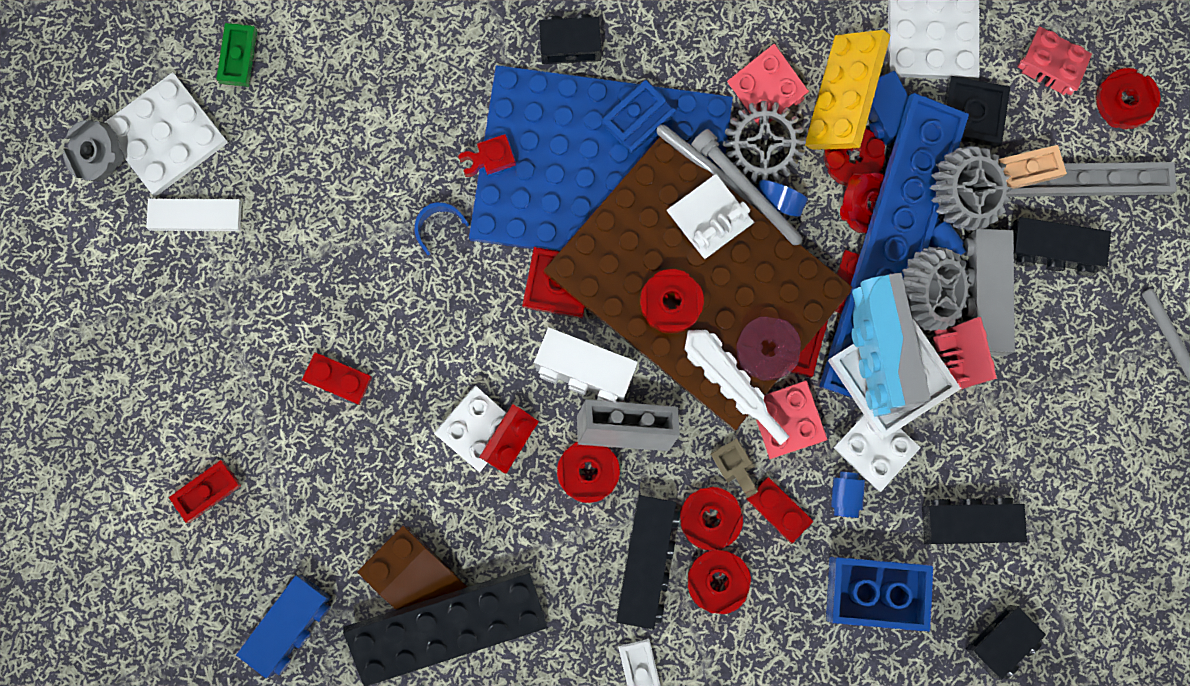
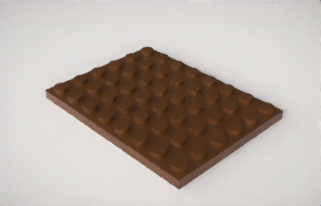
M659 137L544 269V273L735 432L748 417V414H742L736 408V401L734 399H727L720 392L721 386L718 383H711L704 376V369L701 366H695L687 358L688 353L684 349L688 330H707L710 334H715L722 342V350L730 352L737 361V369L744 370L751 378L750 385L753 388H759L765 396L850 294L852 286L800 244H791L768 218L726 184L725 186L739 204L744 202L750 209L748 215L754 223L704 260L669 215L667 209L714 175L686 158ZM666 269L682 270L689 274L700 285L704 295L703 310L692 327L679 333H664L656 328H652L648 325L640 308V297L643 287L656 273ZM673 293L667 294V299L663 298V304L668 305L669 309H676L675 306H680L681 304L680 299H675Z

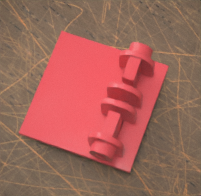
M1039 26L1028 52L1020 61L1018 68L1022 70V74L1033 79L1041 72L1037 80L1039 83L1046 75L1049 76L1045 86L1048 87L1052 83L1050 88L1062 95L1067 93L1071 96L1080 86L1092 53L1079 45L1059 37L1055 32L1048 31Z
M775 44L727 81L750 114L749 104L754 103L757 111H761L762 101L767 102L768 111L772 110L775 102L779 103L777 113L781 114L786 107L789 108L793 104L795 106L800 104L805 99L803 96L809 93V90ZM758 118V119H755V122H756L757 125L759 126V118Z
M981 317L946 330L938 329L934 331L935 337H933L936 351L948 350L947 353L940 354L939 357L950 358V362L944 364L946 367L952 366L948 370L961 389L997 379L994 361L991 358L987 334Z
M807 380L764 396L763 401L766 404L768 413L790 436L780 445L760 421L756 419L769 459L828 440Z

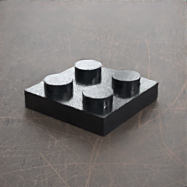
M951 76L948 79L944 105L969 114L962 141L999 147L1002 144L1010 86Z

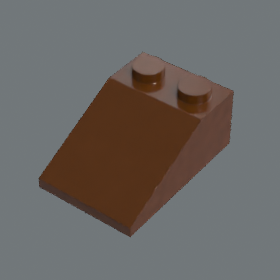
M405 525L357 571L396 610L468 587L409 526Z

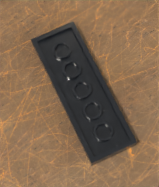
M526 568L344 626L343 634L363 686H370L547 629L548 626L530 570Z

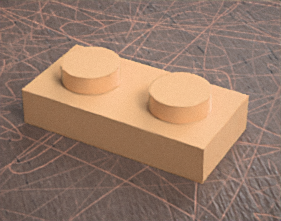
M1058 145L998 160V163L1007 164L1003 172L1011 176L1006 182L1007 186L1013 189L1061 178L1067 174Z

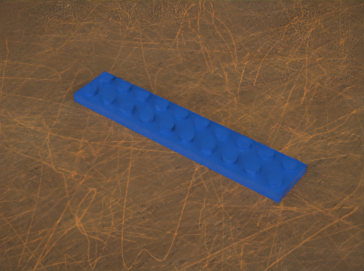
M916 93L909 95L850 285L852 289L846 298L820 381V388L852 398L828 362L830 358L854 344L852 329L854 328L853 310L855 303L852 290L861 287L860 283L862 281L878 276L902 273V278L904 279L902 270L909 268L908 259H913L915 252H921L924 248L929 247L939 214L936 212L939 203L931 201L936 196V191L930 189L932 185H936V180L931 175L935 172H940L936 164L945 161V155L959 148L968 120V113Z

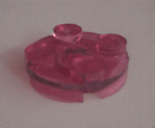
M760 317L747 324L740 333L736 344L737 358L742 368L752 377L758 378L761 381L777 380L789 374L798 364L801 342L797 331L787 321L780 318ZM768 340V344L773 341L777 347L774 349L775 356L769 357V354L766 356L762 354L763 346L761 343Z

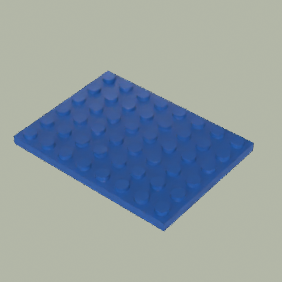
M496 65L484 141L506 134L516 166L487 175L485 167L479 169L469 240L527 249L537 247L560 252L660 137L656 132L631 154L601 124V120L640 84ZM653 86L667 100V103L676 109V114L664 125L690 145L700 133L710 129L717 137L718 148L726 154V147L723 146V142L728 139L725 130L729 129L733 97ZM709 156L706 157V158H707L708 160H710L713 164H715L718 168H720Z

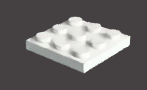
M888 0V33L891 35L888 43V73L895 71L898 77L949 79L951 76L971 80L979 78V0Z
M173 72L105 121L116 133L124 159L155 197L228 143Z
M914 320L913 325L931 401L912 411L874 417L873 409L870 410L866 402V391H868L866 378H862L859 371V360L861 359L859 347H855L852 344L828 360L881 440L961 389Z

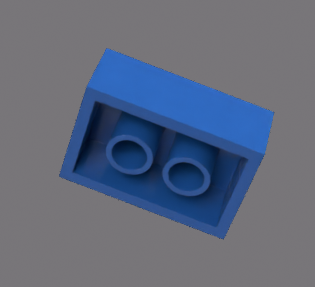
M829 557L826 621L837 624L930 632L933 566Z

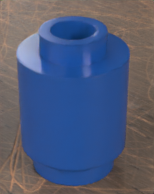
M938 218L929 247L947 248L960 254V256L965 253L964 241L953 226L945 221L942 223Z
M840 472V478L833 477L831 507L834 508V516L859 518V512L863 510L865 480H859V473Z

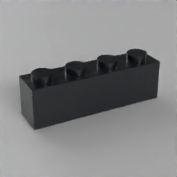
M642 495L637 497L616 623L654 630L655 623L661 624L664 604H659L661 591L667 592L670 573L664 572L666 559L672 560L675 548V541L670 540L672 528H678L681 510L675 509V501Z

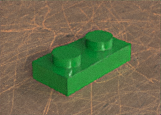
M225 23L216 77L219 84L249 87L257 37L255 26Z

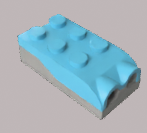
M902 273L864 280L860 283L861 287L852 290L855 303L852 340L855 347H859L861 356L859 371L861 377L866 378L868 391H866L867 406L870 410L873 409L874 417L912 411L931 401Z

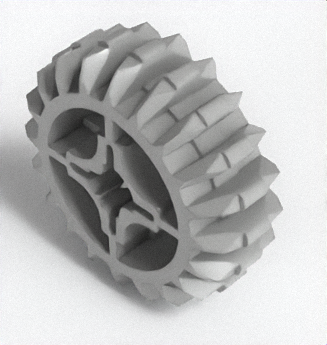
M766 101L761 102V111H757L754 103L749 104L751 114L747 115L745 110L740 109L738 114L743 120L741 122L736 118H731L730 123L737 127L736 130H725L727 136L733 137L732 141L727 140L723 142L724 147H733V151L725 154L728 159L736 157L737 161L733 164L736 167L741 165L744 168L741 171L744 176L748 171L752 172L750 182L752 183L756 181L758 174L762 175L761 180L767 181L768 175L772 174L774 182L780 181L778 174L780 170L788 177L791 173L786 166L788 164L795 168L799 166L798 161L793 159V156L803 157L805 153L802 150L796 149L797 145L806 144V139L796 138V134L802 133L804 127L794 129L792 126L799 120L798 116H794L788 121L785 117L789 114L790 109L786 107L781 114L777 113L779 103L777 102L773 104L771 111L767 110ZM759 118L758 134L755 137L739 139L742 129L749 122ZM769 118L779 122L785 128L788 137L783 138L773 135L770 131ZM764 128L765 135L769 136L768 139L771 138L772 142H780L767 147L765 159L764 151L760 150L761 146L758 148L756 144H749L762 138ZM789 147L783 161L777 166L769 168L772 150ZM740 148L755 150L759 155L760 168L747 162Z
M976 146L957 148L954 152L945 155V161L936 164L940 172H935L931 175L936 180V185L930 187L931 190L936 191V196L931 201L939 203L936 212L945 214L943 221L952 223L953 227L957 229L963 228L967 231L975 230L976 228L984 229L989 224L998 221V215L1006 212L1003 204L1011 201L1006 196V193L1013 189L1007 186L1006 182L1011 176L1003 172L1007 164L998 163L999 155L990 154V149H980Z
M929 247L924 248L921 252H915L914 258L908 259L909 268L902 270L911 316L922 330H946L948 326L955 325L956 319L962 318L961 310L967 308L965 301L967 297H970L968 287L971 283L967 281L970 272L965 270L966 261L960 260V254L947 248Z

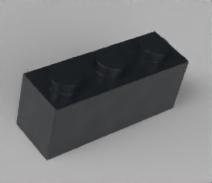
M1019 217L1010 224V230H1013L1014 260H1016V264L1019 266L1030 267L1037 263L1046 265V269L1050 271H1064L1065 268L1077 270L1076 274L1082 276H1094L1099 271L1108 267L1111 231Z
M982 498L962 499V505H951L950 499L931 500V506L922 507L924 544L1027 542L1025 504H1013V498H993L994 504H982Z

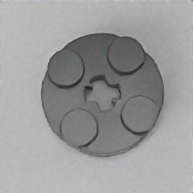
M82 120L74 124L68 131L65 139L70 140L68 149L63 148V158L67 169L76 178L100 182L107 179L115 171L116 166L122 164L124 154L120 149L116 133L108 123ZM91 144L92 146H94L93 156H89V153L91 152Z

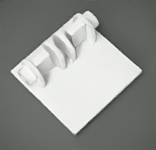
M717 174L667 209L669 215L704 260L754 223L748 215L750 212L748 206L744 202L739 204Z
M474 386L434 434L480 472L487 462L479 457L505 417L506 412L477 386Z
M864 414L858 418L856 424L834 447L879 492L889 484L921 448L902 429H898L881 440Z

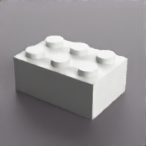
M549 327L534 361L536 371L540 374L541 379L557 384L559 379L568 383V389L576 393L586 395L587 391L597 394V400L612 402L624 401L638 363Z

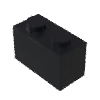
M581 14L575 18L563 19L561 16H549L545 20H539L542 64L601 61L599 17Z
M1008 605L965 649L991 677L999 680L1003 678L1008 679L1018 671L1020 667L1018 663L1026 655L1029 657L1042 646L1040 641L1046 634L1019 606Z

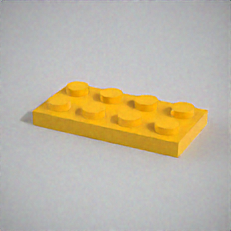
M885 30L835 35L806 137L805 146L809 149L860 148L891 36Z

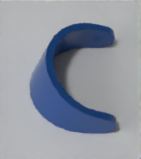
M760 180L756 187L777 211L797 217L802 215L808 198L800 192L767 180Z
M439 202L432 203L424 207L416 217L414 225L416 239L427 256L430 255V252L422 243L421 228L429 216L437 212H450L458 216L466 227L469 226L464 216L452 205Z

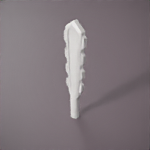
M688 330L684 349L688 353L687 358L695 366H701L704 369V376L711 383H718L721 386L720 392L727 399H734L736 401V408L742 414H748L750 417L759 420L780 445L784 443L790 436L768 413L766 404L763 401V393L759 388H753L750 385L751 378L744 370L737 369V361L731 353L722 350V342L715 334H710L707 330Z

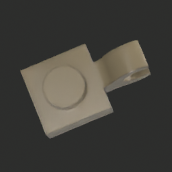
M737 438L710 454L727 483L736 478L747 498L758 492L747 474V471L754 468V465Z

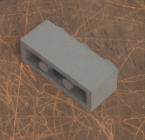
M586 399L577 415L578 445L669 451L680 436L678 407Z

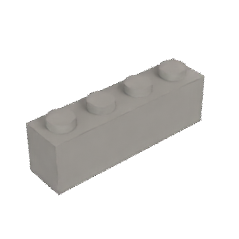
M976 229L968 235L963 246L966 250L964 256H968V268L965 270L970 272L967 281L971 283L969 286L970 297L966 298L967 308L964 309V315L969 317V321L981 317L987 334L991 356H1008L1015 352L1013 230Z

